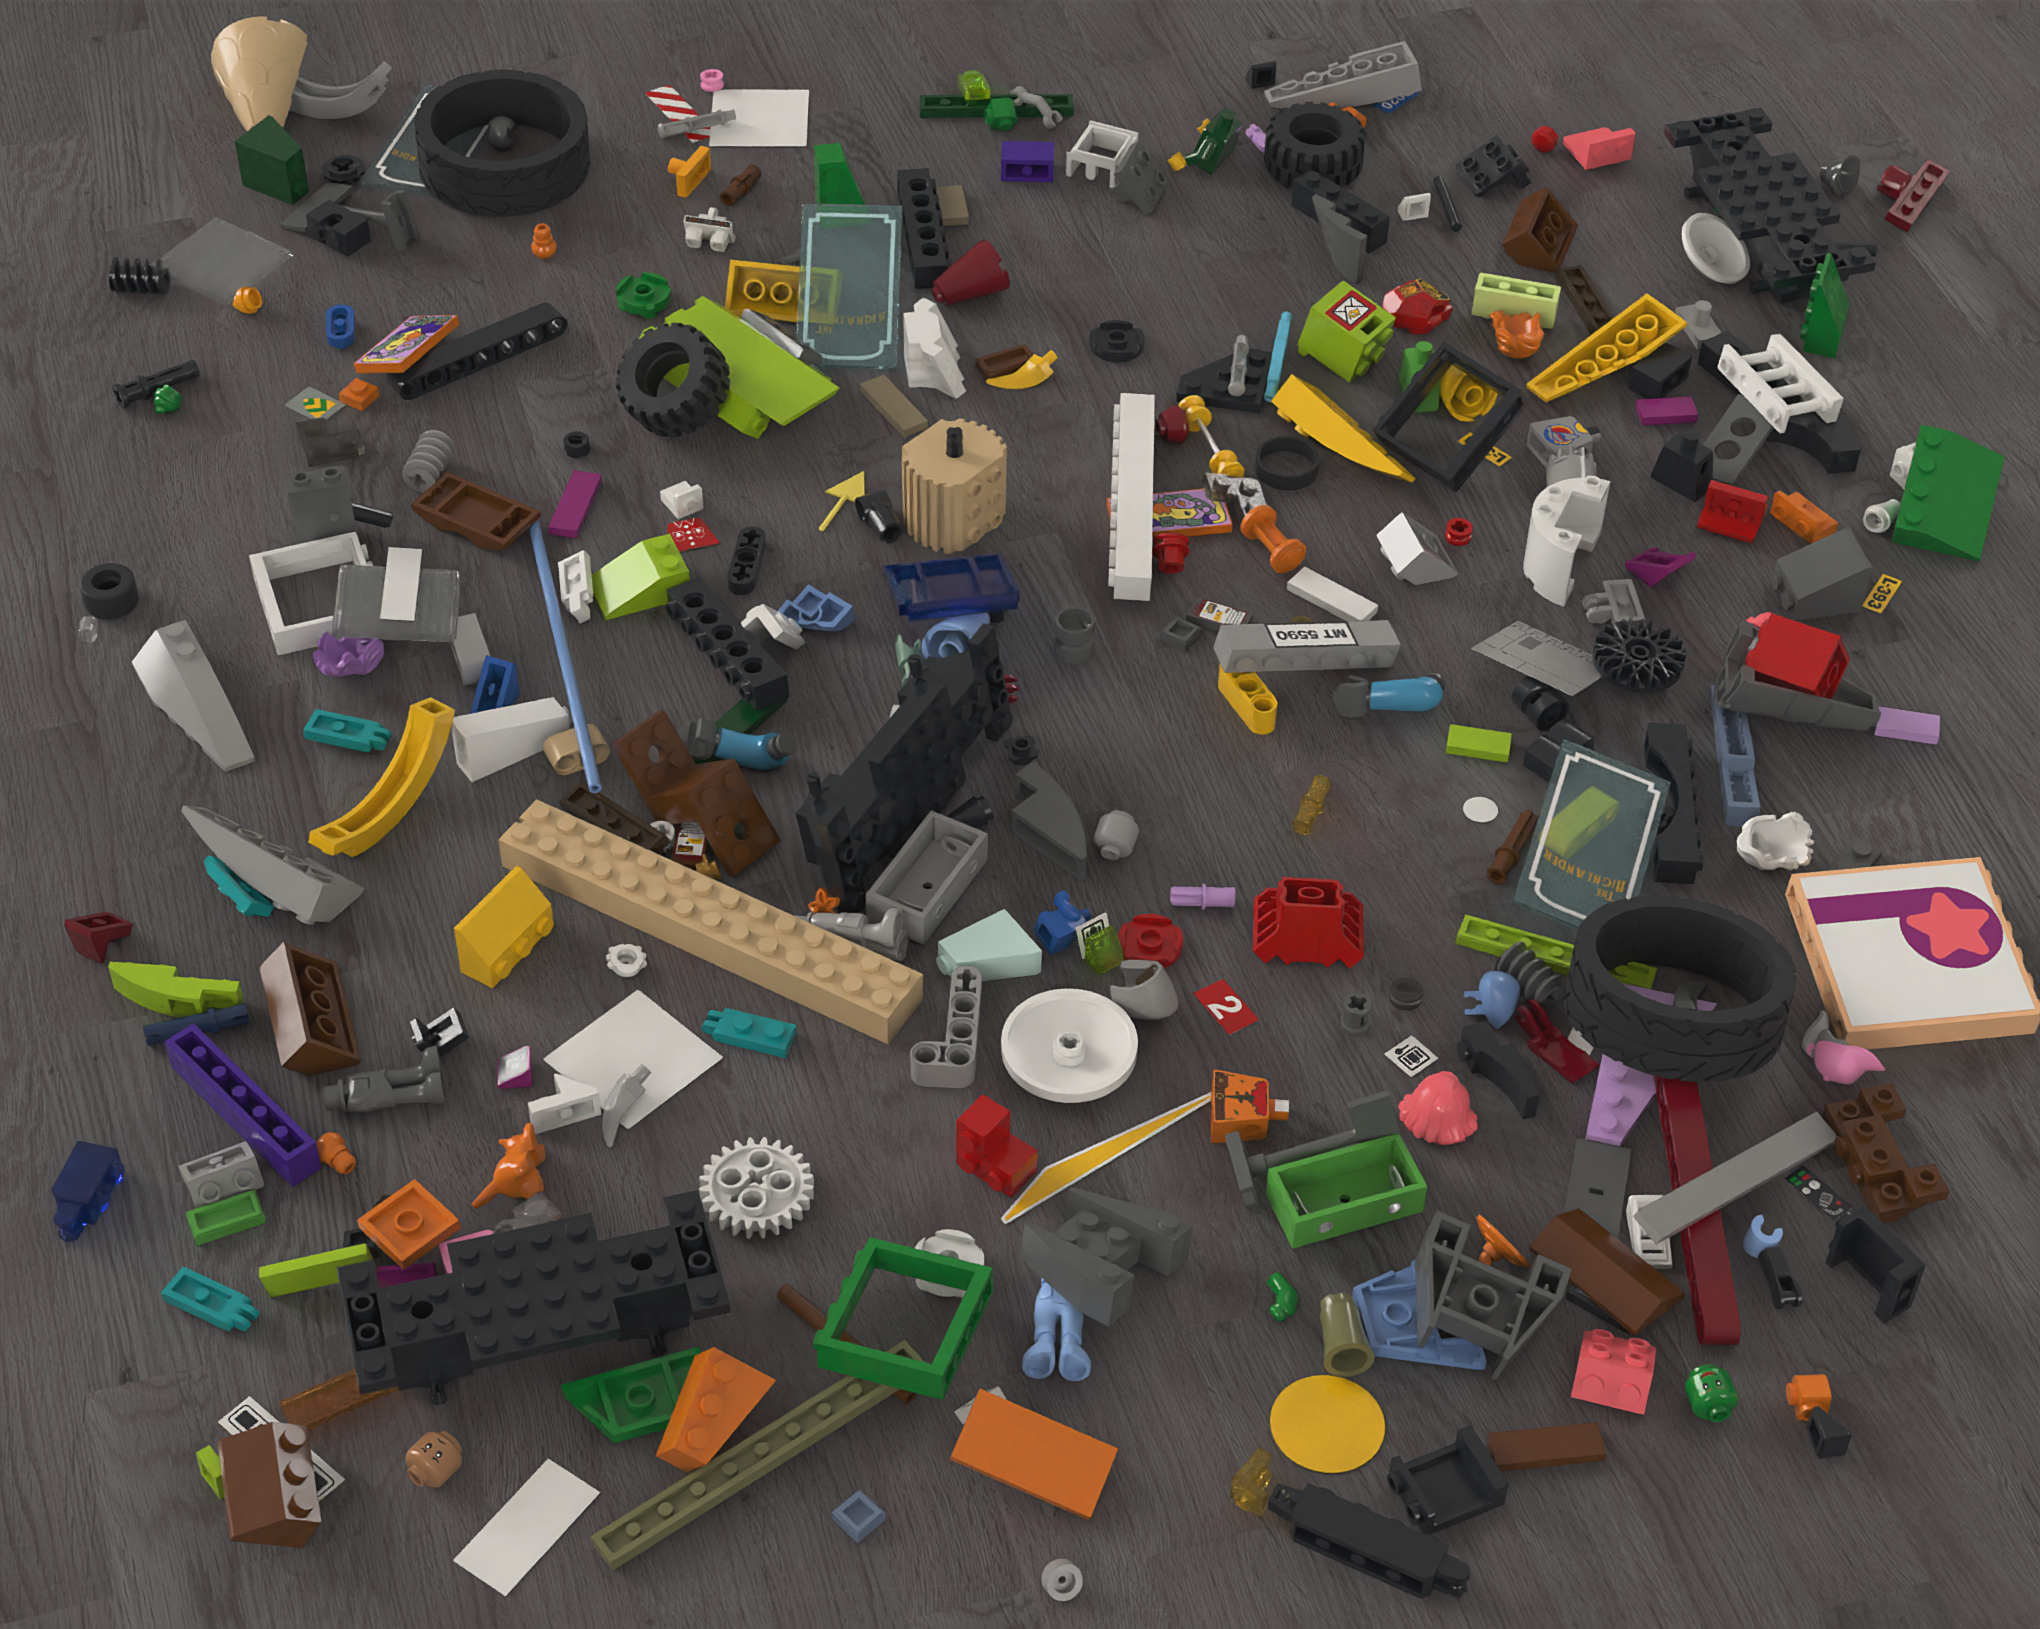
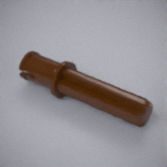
M1526 810L1525 813L1520 814L1503 846L1496 849L1495 859L1486 872L1488 873V879L1493 883H1504L1512 867L1519 863V855L1539 821L1538 815L1533 814L1532 810Z

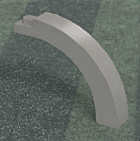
M383 61L368 77L358 83L347 86H325L298 77L291 96L292 103L289 111L319 119H341L357 115L376 103L387 89L384 86L389 80L386 75L392 67Z

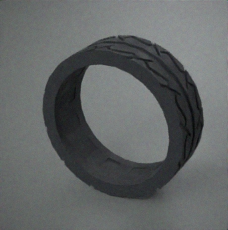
M506 69L488 70L482 73L475 72L459 76L445 82L443 86H438L427 94L419 104L421 107L417 108L414 124L421 180L432 195L453 208L473 214L480 213L484 216L506 217L522 215V213L530 214L546 210L561 203V200L569 198L578 191L586 180L584 177L588 175L590 154L588 118L585 106L574 91L550 77L532 72L525 73L519 70ZM500 116L512 119L516 125L538 128L560 139L559 143L537 155L508 161L470 158L456 153L445 146L458 135L475 128L484 127L493 118Z
M1662 895L1631 897L1629 900L1624 898L1606 903L1592 911L1590 915H1587L1578 926L1563 998L1567 999L1563 1002L1566 1016L1575 1030L1583 1034L1580 1036L1597 1051L1614 1061L1623 1062L1622 1065L1649 1075L1667 1079L1679 1078V1081L1729 1080L1731 1077L1735 1079L1756 1072L1768 1064L1780 1049L1796 986L1797 976L1794 975L1796 968L1791 955L1782 943H1778L1775 940L1777 939L1761 925L1741 914L1737 915L1733 913L1734 911L1715 904L1690 898L1680 899L1676 896ZM1630 962L1686 968L1713 977L1730 986L1742 995L1750 1005L1719 1011L1691 1010L1670 1006L1644 997L1627 988L1608 971L1622 965L1628 966L1627 963Z

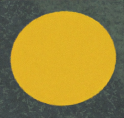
M1310 1376L1292 1383L1279 1394L1272 1406L1270 1415L1271 1432L1280 1450L1298 1465L1317 1472L1341 1473L1362 1466L1377 1453L1385 1435L1384 1416L1374 1397L1360 1385L1337 1376Z

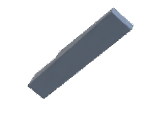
M1711 685L1710 699L1725 826L1743 827L1748 820L1759 816L1761 808L1753 770L1755 755L1746 713L1732 712L1716 706L1714 701L1715 685Z

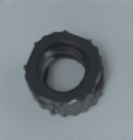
M572 431L564 437V450L567 456L580 458L590 452L589 436L584 432Z

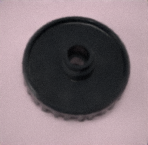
M1631 617L1629 622L1622 619L1619 627L1612 621L1611 626L1606 625L1604 631H1599L1592 653L1593 663L1602 677L1611 684L1631 692L1653 693L1673 686L1682 676L1687 656L1686 649H1682L1683 641L1678 640V635L1670 639V628L1663 629L1664 626L1660 625L1659 631L1653 630V621L1650 620L1646 624L1644 619H1641L1639 626H1632L1633 618Z

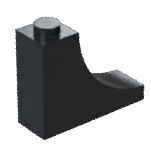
M1841 408L1836 422L1826 423L1815 411L1790 416L1784 433H1779L1773 428L1765 440L1784 443L1807 452L1822 464L1827 474L1855 472L1861 451Z

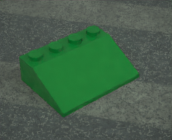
M1921 424L1891 542L1979 562L2004 456L1952 431Z

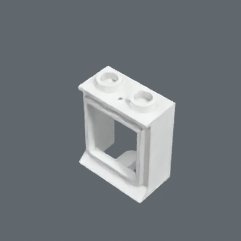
M1090 120L1089 126L1073 149L1066 154V176L1071 177L1082 162L1086 163L1085 175L1089 180L1095 179L1098 174V167L1109 169L1110 187L1114 188L1119 182L1114 173L1130 145L1138 142V132ZM1094 145L1117 151L1118 153L1113 159L1088 151Z

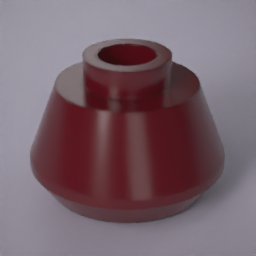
M1173 405L1161 412L1158 419L1155 420L1157 435L1161 436L1164 441L1184 443L1189 436V421L1185 410L1178 405Z

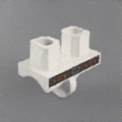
M711 207L708 215L699 214V217L685 215L683 223L686 230L685 240L688 247L699 248L701 247L702 240L705 239L710 240L711 249L724 252L728 243L734 244L736 236L733 234V224L726 221V217L718 216L717 208Z

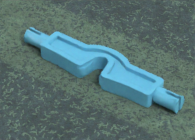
M1283 312L1279 321L1264 399L1267 402H1271L1278 392L1293 317L1290 312Z

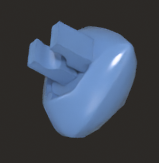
M1486 972L1480 980L1479 991H1464V997H1474L1477 1001H1482V1005H1476L1474 1009H1465V1015H1486L1489 1023L1495 1029H1499L1509 1020L1519 1002L1521 988L1518 980L1505 972Z

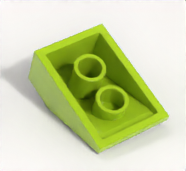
M670 534L639 542L592 574L593 596L605 621L665 605L668 603L667 589L690 581L689 570Z

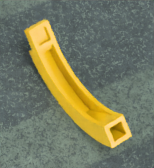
M431 697L410 705L402 739L381 779L370 793L347 814L310 831L308 843L321 849L323 853L334 856L343 852L351 857H355L379 842L407 814L429 782L447 743L455 709Z

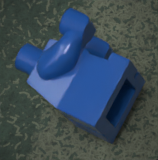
M1064 890L1055 895L1053 903L1058 907L1057 911L1054 910L1049 913L1046 910L1040 913L1033 932L1051 956L1068 948L1077 939L1075 927L1092 919L1088 909L1085 908L1079 911L1075 905L1069 903V895Z

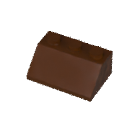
M1546 186L1522 199L1502 246L1507 255L1512 257L1518 265L1556 273V270L1560 269L1578 224Z
M270 1422L221 1439L218 1442L230 1541L302 1548L322 1523L307 1426Z

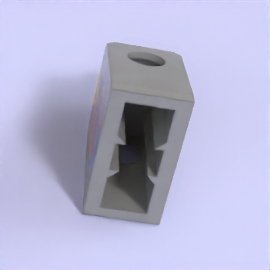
M1567 416L1530 423L1526 446L1546 467V464L1549 463V455L1557 457L1558 448L1565 451L1568 450V446L1572 445L1574 450L1577 451L1583 447L1585 455L1592 453L1593 443L1599 442L1601 435L1596 426L1583 428L1574 417Z

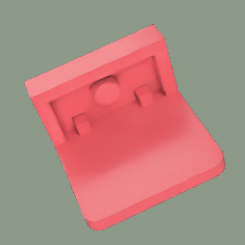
M1603 127L1565 136L1563 144L1585 170L1631 160L1636 133L1632 128L1612 132L1609 128Z
M1603 1329L1584 1331L1571 1397L1644 1415L1654 1372L1656 1348L1651 1346L1646 1340L1640 1338H1630L1627 1340L1614 1337L1611 1332Z

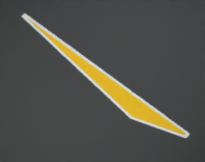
M1211 1092L1045 1167L1001 1217V1220L1006 1225L1211 1101Z

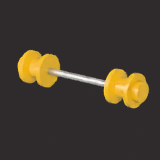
M1191 395L1184 398L1178 406L1182 407L1187 414L1189 431L1201 430L1214 451L1215 455L1211 458L1209 467L1216 474L1218 483L1224 487L1236 485L1244 476V468L1237 462V456L1233 451H1220L1206 428L1212 419L1209 409L1205 407V403L1200 396Z

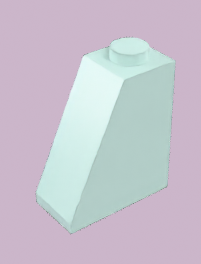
M1003 909L938 941V957L936 962L940 971L944 975L948 974L950 978L956 968L969 965L974 966L981 972L982 981L998 980L1040 973L1042 950L1011 915Z

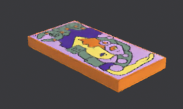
M410 316L354 363L356 373H404L460 324L458 316Z
M1221 487L1153 493L1152 539L1163 533H1180L1191 537L1232 532L1233 524ZM1107 498L1106 507L1109 517H1111V512L1116 511H1111V498Z

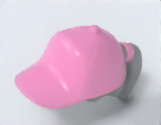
M1824 1010L1820 1012L1818 1018L1804 1034L1801 1044L1802 1050L1814 1058L1817 1070L1827 1082L1832 1081L1850 1085L1857 1081L1866 1071H1885V1067L1870 1051L1857 1046H1849L1846 1041L1836 1039L1828 1030L1829 1017Z

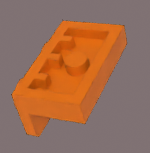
M1781 490L1774 494L1770 514L1808 543L1812 544L1837 531L1838 522L1797 491L1789 496Z

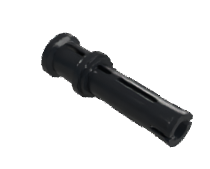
M192 359L151 376L138 375L131 382L122 385L114 384L112 390L116 402L124 409L128 407L129 403L140 399L145 401L150 399L157 388H162L164 384L172 387L189 379L197 378L200 376L198 365Z

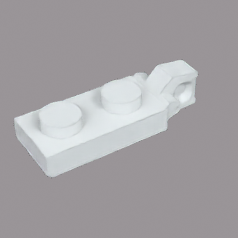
M585 550L558 562L561 602L565 605L566 610L577 618L579 624L590 619L588 604L593 602L590 556Z

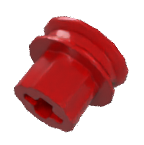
M1163 533L1152 539V555L1158 559V570L1160 572L1176 574L1183 571L1184 558L1190 553L1188 547L1190 541L1187 536L1180 533Z

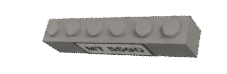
M1388 620L1221 625L1213 649L1224 672L1235 673L1392 667L1401 644Z

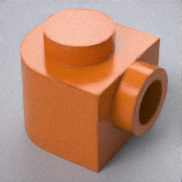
M1825 1374L1794 1375L1792 1383H1787L1786 1385L1788 1405H1794L1797 1420L1808 1421L1813 1407L1817 1406L1828 1413L1832 1395Z

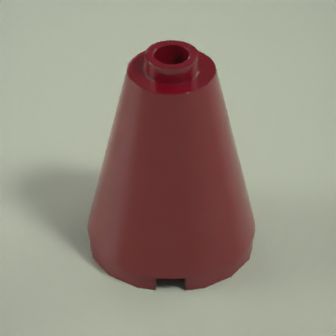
M987 240L978 242L933 281L931 292L937 303L942 302L943 305L947 306L998 293L1010 287L1007 270H1001L999 262L1002 259L992 244Z

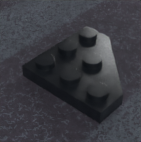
M1249 349V353L1246 356L1245 392L1241 396H1233L1228 391V386L1231 382L1230 368L1233 364L1234 355L1231 354L1182 375L1176 402H1181L1188 396L1197 395L1203 399L1205 406L1260 413L1273 352Z

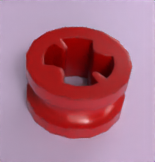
M1463 518L1449 520L1446 525V541L1454 546L1467 545L1471 541L1473 530L1471 522Z

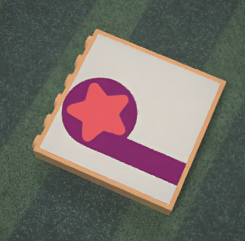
M1981 857L1791 874L1785 896L1836 1039L1846 1041L1849 1046H1857L1869 1050L2035 1034L2040 1023V1000L2037 999L2033 989V978L2024 967L2022 951L2020 947H2016L2012 937L2011 923L2006 921L2002 912L2001 898L1995 894L1992 887L1990 871L1985 869Z

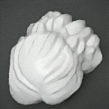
M1796 812L1785 814L1778 820H1776L1775 815L1756 816L1743 825L1742 833L1737 838V851L1747 863L1761 871L1775 870L1777 868L1798 869L1799 866H1807L1812 859L1810 854L1813 853V849L1807 847L1814 843L1810 838L1812 829L1809 828V823L1805 822L1803 817Z

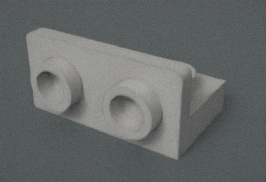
M246 1141L178 1166L182 1179L190 1192L195 1209L264 1187L256 1157Z

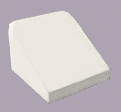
M1430 193L1404 197L1398 206V213L1402 220L1428 217Z

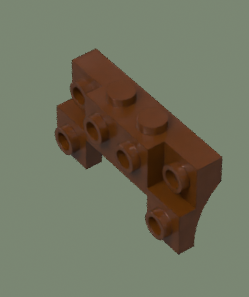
M1893 1083L1860 1089L1858 1098L1826 1103L1822 1114L1824 1121L1838 1136L1834 1141L1835 1150L1839 1157H1843L1848 1167L1851 1182L1857 1185L1869 1210L1883 1223L1897 1221L1919 1207L1945 1200L1949 1194V1189L1935 1163L1908 1168L1885 1122L1904 1118L1906 1108Z

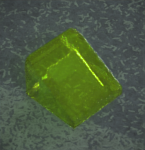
M1113 925L1085 939V962L1096 974L1101 975L1124 961L1116 928Z

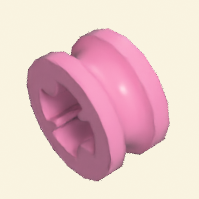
M710 69L700 74V79L702 80L701 88L704 91L714 92L723 88V73L720 70Z

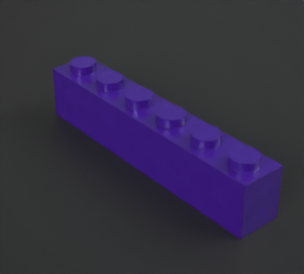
M194 1023L165 1041L171 1068L292 1187L321 1169L316 1142Z

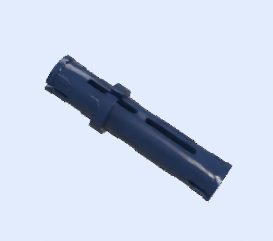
M242 1003L218 1010L215 1007L207 1008V1012L149 1025L145 1024L143 1025L144 1036L147 1037V1046H151L152 1044L165 1042L193 1023L203 1033L212 1031L213 1034H218L221 1029L250 1024L247 1005Z

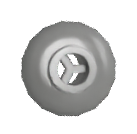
M1119 810L1111 811L1101 816L1093 843L1100 851L1101 856L1106 859L1118 860L1119 858L1127 857L1133 851L1139 833L1138 825L1130 814Z

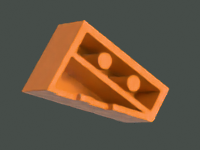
M715 1347L696 1355L663 1435L656 1457L687 1473L706 1465L776 1380Z

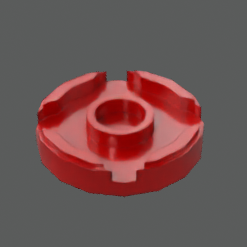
M1153 913L1137 915L1133 917L1131 922L1127 924L1125 922L1118 934L1119 953L1125 961H1158L1163 968L1173 965L1180 958L1183 950L1184 939L1182 930L1178 925L1177 927L1173 925L1171 919Z

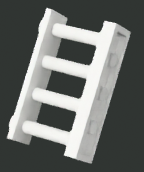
M1781 334L1771 335L1766 351L1740 356L1729 344L1724 345L1717 368L1779 433L1785 432L1790 416L1813 411L1826 423L1836 422L1844 398ZM1768 362L1774 369L1755 372L1751 366ZM1784 379L1789 385L1771 388L1766 382ZM1800 395L1805 402L1787 405L1781 398Z

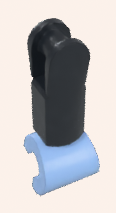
M1758 1215L1752 1220L1744 1237L1743 1248L1749 1255L1758 1258L1769 1285L1775 1308L1783 1309L1787 1304L1800 1307L1802 1305L1801 1290L1791 1274L1782 1249L1778 1247L1783 1235L1782 1228L1775 1229L1770 1236L1763 1234L1760 1229L1764 1219L1762 1215Z

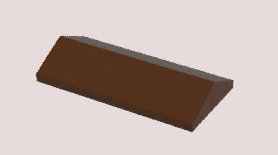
M1579 1208L1556 1215L1529 1246V1250L1536 1256L1539 1254L1571 1268L1568 1282L1578 1287L1634 1336L1685 1297L1684 1291Z

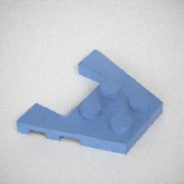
M1415 1260L1411 1261V1266L1396 1273L1391 1270L1353 1288L1352 1297L1354 1304L1359 1309L1367 1340L1375 1356L1485 1370L1487 1361L1482 1347L1460 1337L1441 1339L1437 1327L1434 1328L1423 1348L1417 1346Z

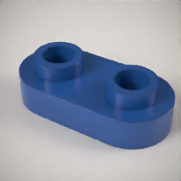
M341 304L332 306L327 310L326 337L330 346L344 349L355 341V315L352 307Z

